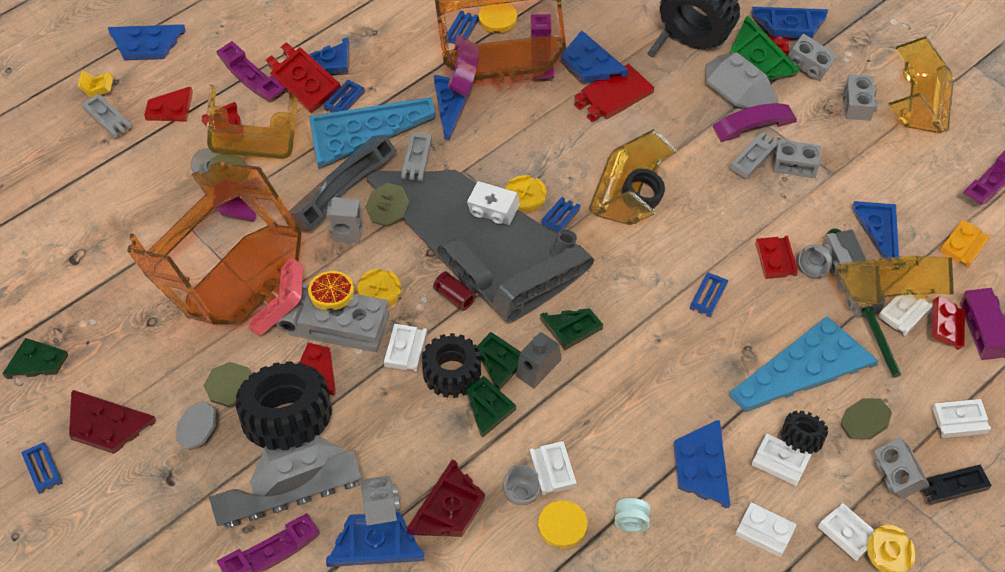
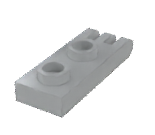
M100 94L82 104L83 109L114 139L118 137L116 130L120 134L125 132L122 126L127 130L132 128L129 121Z
M762 132L731 163L730 169L748 179L776 151L778 140L771 145L774 138L769 136L764 140L767 134Z
M411 133L401 179L406 180L408 173L410 174V180L414 181L417 174L418 181L423 182L432 135Z

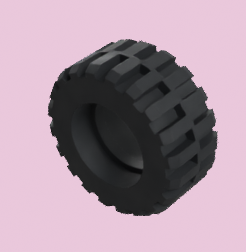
M661 0L659 6L662 23H665L667 31H670L675 39L681 40L682 44H688L691 48L699 47L702 50L716 48L723 44L740 17L738 0ZM693 6L701 9L706 15L699 13Z
M286 361L285 364L278 362L273 363V366L270 367L264 366L260 368L259 372H253L249 375V379H245L237 391L235 406L243 433L255 445L262 448L266 446L269 450H276V448L289 450V447L295 446V448H298L305 442L313 441L315 436H319L324 431V427H327L332 415L331 401L323 375L310 365L307 367L304 363L298 362L294 364L292 361ZM293 403L285 407L275 408L282 404Z

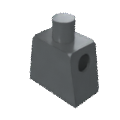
M542 332L536 335L519 355L516 377L535 389L562 360L559 344Z

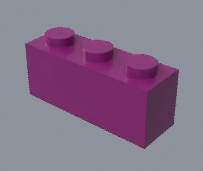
M992 288L965 291L960 301V306L965 308V319L981 360L1004 358L1005 315L1002 314L999 307L998 297L995 296Z

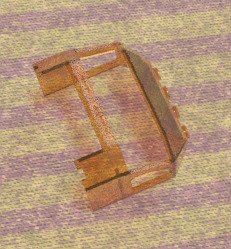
M435 0L444 64L451 70H454L458 52L456 49L449 51L446 13L464 8L527 0ZM553 0L557 1L561 37L539 36L476 44L479 50V59L473 83H482L484 79L492 78V81H499L500 84L504 83V77L510 76L512 82H517L516 78H522L524 74L532 73L533 76L544 75V72L549 71L566 50L561 0Z
M217 162L210 165L211 170L201 174L200 171L191 174L205 195L148 251L145 250L137 237L130 233L129 239L132 244L128 246L127 252L144 275L187 318L214 325H241L248 320L249 315L264 301L269 304L276 298L272 291L277 294L280 293L281 269L291 258L299 261L302 232L260 167ZM240 196L268 226L244 236L193 289L189 283L190 278L184 276L172 258L167 255L216 206ZM256 199L272 201L288 226L278 225ZM170 287L187 292L186 304Z

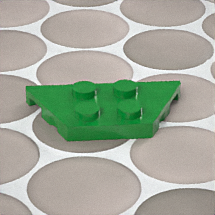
M746 16L730 53H739L765 73L769 81L797 75L800 69L749 16Z

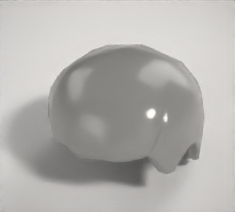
M813 244L802 249L799 254L798 264L802 272L810 278H823L831 269L833 258L826 247Z
M517 465L510 468L503 482L505 496L516 505H528L534 502L541 489L538 473L527 465Z

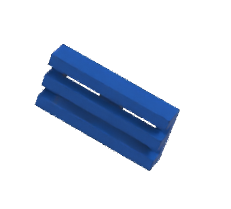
M460 11L445 36V42L455 44L456 36L463 33L469 21L470 24L463 34V37L468 39L479 21V16L474 15L472 17L471 13L465 15L464 11Z
M347 80L324 104V110H330L331 113L349 110L365 93L364 87Z
M561 197L543 217L542 224L558 232L564 230L580 211L581 205L576 204L573 206V201L569 200L566 203L565 198ZM568 210H570V212H569V213L566 215V217L560 222V224H559V225H556V223L562 219L563 215H564Z
M707 272L690 305V310L694 311L697 309L698 313H707L706 316L711 318L728 284V280ZM710 279L714 280L702 304H699L698 302ZM718 282L721 283L710 307H706Z
M45 442L21 452L39 494L44 492L43 489H52V485L56 483L57 485L63 484ZM40 450L43 451L53 474L51 479H49L38 453ZM29 455H34L45 482H39Z

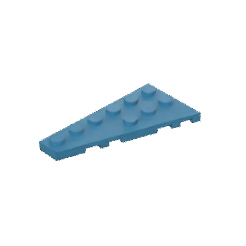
M428 97L309 116L318 168L353 154L372 136L386 134L390 138L435 118L432 98Z
M827 316L730 391L729 397L745 412L770 404L778 398H787L793 396L795 392L807 391L835 381L840 376L849 373L852 375L865 367L877 366L879 360Z

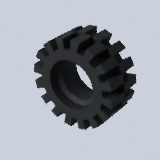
M801 410L799 413L793 411V413L790 412L786 416L780 436H782L781 439L783 441H786V445L788 447L792 445V449L795 451L798 448L800 453H805V451L808 454H812L813 451L817 453L822 449L828 435V426L825 425L823 420L819 421L820 417L817 415L813 417L810 412L805 414Z

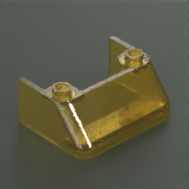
M927 36L896 46L897 52L905 61L903 75L911 83V93L908 97L889 102V107L898 117L899 123L906 128L934 133L949 131L954 84L951 70Z
M214 84L209 85L207 145L212 152L285 159L291 155L298 101L295 93L290 92L288 113H275L270 119V127L268 128L228 124L227 111L221 106H215L216 88Z
M653 129L613 150L605 164L590 203L589 211L597 217L627 225L637 224L639 221L654 215L656 211L633 191L630 190L622 194L623 184L628 174L639 168L649 169L657 173L660 169L661 160L675 154L677 149ZM643 182L632 183L634 191L640 194Z
M909 255L838 263V274L852 300L858 302V306L881 304V298L910 294L915 295V299L929 298V294L934 293L954 294L952 257Z

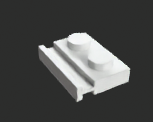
M906 286L880 312L878 317L895 330L899 329L906 337L932 310L933 303L929 304L925 301L926 298L909 286Z
M394 324L384 359V367L406 371L411 369L417 372L427 337V329L420 330L417 327Z
M981 399L935 403L932 408L938 427L941 429L942 438L989 434L991 431Z
M766 434L753 459L752 466L797 486L812 454H808L806 451L805 453H800L798 448L795 451L792 449V445L788 447L786 442Z
M564 441L540 446L539 449L535 450L533 448L529 449L534 470L538 473L542 496L549 492L556 493L576 488L577 483Z
M751 502L735 536L781 558L797 524Z
M844 503L823 519L818 526L821 531L856 561L867 553L866 544L868 536L874 530Z

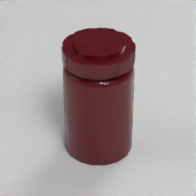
M447 271L442 272L434 281L433 289L461 311L467 310L476 298L475 292Z

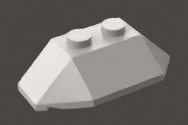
M739 53L719 55L706 64V83L735 106L749 108L762 104L778 103L767 75Z
M316 435L313 441L305 442L298 448H295V446L289 447V450H281V448L269 450L265 448L250 480L254 495L274 496L287 493L302 486L318 473L329 457L344 453L342 447Z

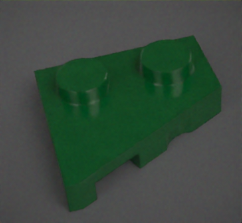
M590 308L579 309L578 311H561V314L548 315V312L540 314V320L564 350L603 329V323Z
M490 332L477 347L478 352H480L481 361L493 384L500 390L517 372L521 351Z
M25 338L2 374L6 379H12L14 375L23 374L26 377H35L40 374L55 375L67 359L68 354L65 350Z
M485 376L466 389L467 397L480 436L482 437L516 411V405Z

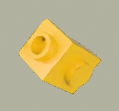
M82 71L78 87L89 98L97 94H107L111 90L114 77L109 72L92 77L87 71Z

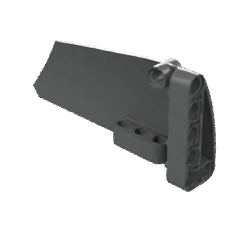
M455 169L425 171L423 182L418 181L417 174L414 181L410 180V174L408 173L406 180L401 179L402 171L372 170L368 175L367 182L374 189L386 183L399 185L404 188L410 203L402 219L465 286L473 292L478 291L507 323L523 317L552 299L576 281L594 263V258L581 245L576 244L577 235L571 230H560L557 234L519 210L515 213L510 225L504 223L497 224L490 219L478 218L472 215L467 201L476 183Z

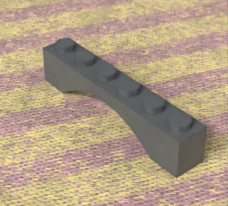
M386 134L372 136L285 214L297 231H310L326 216L328 206H332L334 197L339 198L354 183L385 163L397 152Z
M351 450L329 457L312 479L287 493L274 496H260L249 494L239 489H231L210 496L209 500L217 526L225 525V528L228 529L240 525L239 520L249 517L250 521L264 517L263 512L273 509V513L288 509L287 504L297 502V505L311 502V496L321 494V498L335 494V488L344 486L345 490L360 485L359 481L364 479L356 450Z

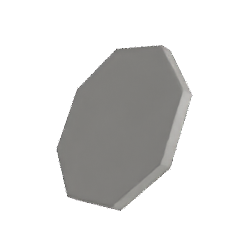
M204 401L188 407L177 423L176 441L188 450L203 445L216 427V409Z

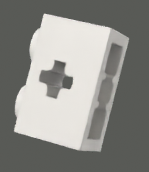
M477 181L467 201L470 213L475 217H484L497 224L504 223L510 225L520 206L517 192Z

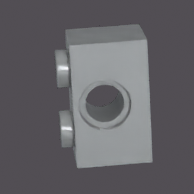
M334 197L332 206H328L327 219H330L329 232L333 233V239L336 242L360 244L363 231L360 200Z

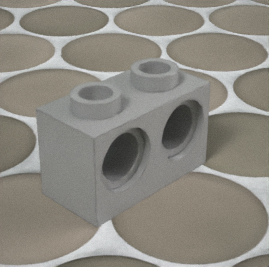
M802 34L788 57L800 70L821 81L837 57V54L807 35Z
M848 75L844 88L846 119L871 121L873 112H877L878 100L874 99L877 85H873V76Z
M778 140L773 172L816 179L820 163L821 146Z
M899 437L875 450L878 457L875 460L882 473H886L888 477L886 484L892 494L896 493L904 499L929 486L909 443L903 438ZM898 454L897 461L891 463L892 456ZM905 475H909V480L905 484H901V479Z
M390 476L360 480L366 525L397 521L395 511L400 510L397 486L396 484L391 485Z

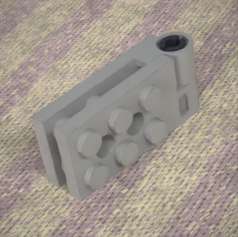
M302 284V296L299 303L276 323L279 329L288 332L290 336L377 353L390 316L389 310H387L388 300L354 294L349 304L341 309L333 310V308H327V310H321L310 302L308 294L309 285Z

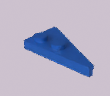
M343 38V43L332 48L328 45L322 50L315 51L309 55L329 74L346 73L349 67V39Z
M434 75V85L444 138L450 140L472 90V85L468 95L464 97L448 87L450 78Z
M854 201L852 205L853 211L891 270L898 271L900 261L896 204Z

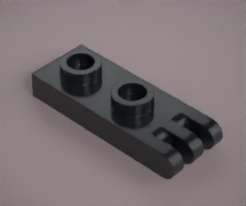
M980 464L926 478L931 487L925 488L923 493L925 496L934 495L927 498L929 505L987 491L992 485Z

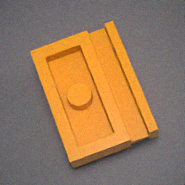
M962 220L941 247L940 253L958 263L966 264L965 267L969 268L989 241L991 235L982 233L981 229Z

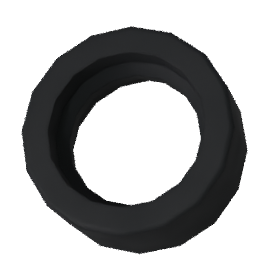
M643 168L633 170L628 174L622 187V196L626 203L640 211L654 209L660 203L665 193V184L662 178L656 172ZM643 182L648 184L653 189L655 196L648 198L639 195L634 191L632 183Z

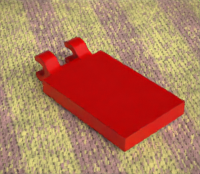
M286 42L280 47L284 51L283 54L287 57L281 64L272 55L265 61L272 70L270 72L271 76L285 87V90L312 114L337 92L341 85L301 47L294 50Z
M628 63L625 65L628 69V76L622 77L621 74L609 75L610 79L598 80L583 88L581 93L575 95L574 98L577 102L574 103V106L581 110L586 105L591 104L587 108L591 113L587 115V118L591 122H595L602 116L609 119L653 94L655 87Z

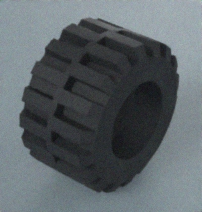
M450 333V336L443 334L440 335V339H432V344H427L425 351L422 353L423 378L425 383H427V387L430 390L434 389V393L437 395L442 393L443 397L446 398L449 395H453V398H456L461 393L463 396L466 395V389L478 381L481 376V356L477 345H473V341L470 338L465 340L464 335L460 334L457 337L455 333ZM449 361H456L462 364L460 368L455 370H447L440 367Z

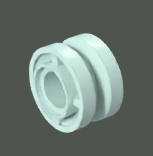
M635 498L619 500L615 507V526L627 532L647 530L650 526L649 515L651 506L647 502Z

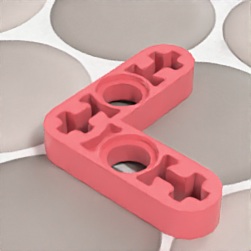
M294 258L289 259L281 269L279 295L260 310L249 323V329L259 336L290 312L301 299L303 265Z

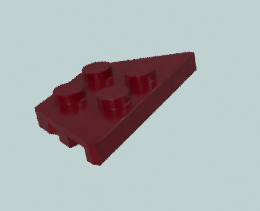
M75 390L71 392L69 436L73 441L115 454L127 442L139 436L138 432L148 424L152 426L156 422L153 415Z
M452 459L412 519L407 527V534L462 537L484 503L485 494L478 486L473 484V480L468 474L464 475L455 460Z

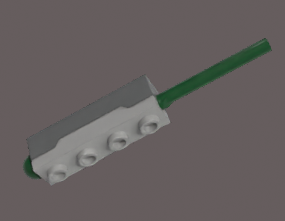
M833 228L828 231L825 243L823 244L830 251L833 258L831 271L838 279L840 291L844 292L848 309L852 310L855 318L866 317L892 377H899L901 375L900 369L875 314H880L886 300L853 230L841 231Z

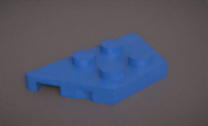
M752 7L751 14L772 37L781 36L800 39L802 34L810 38L814 37L827 18L828 9Z
M184 24L108 27L109 34L113 38L124 61L165 59L170 49L177 44L178 36L186 32Z
M583 31L579 32L561 55V63L584 83L595 80L610 79L609 75L621 74L622 77L628 76V69Z
M716 420L674 441L677 486L682 491L694 493L697 497L704 500L712 499L721 503V507L729 508L730 497L720 420Z
M396 512L397 521L368 526L366 525L365 514L348 516L344 524V530L339 533L333 551L326 558L327 567L417 562L425 561L424 553L417 545L414 536L407 534V526L400 512Z

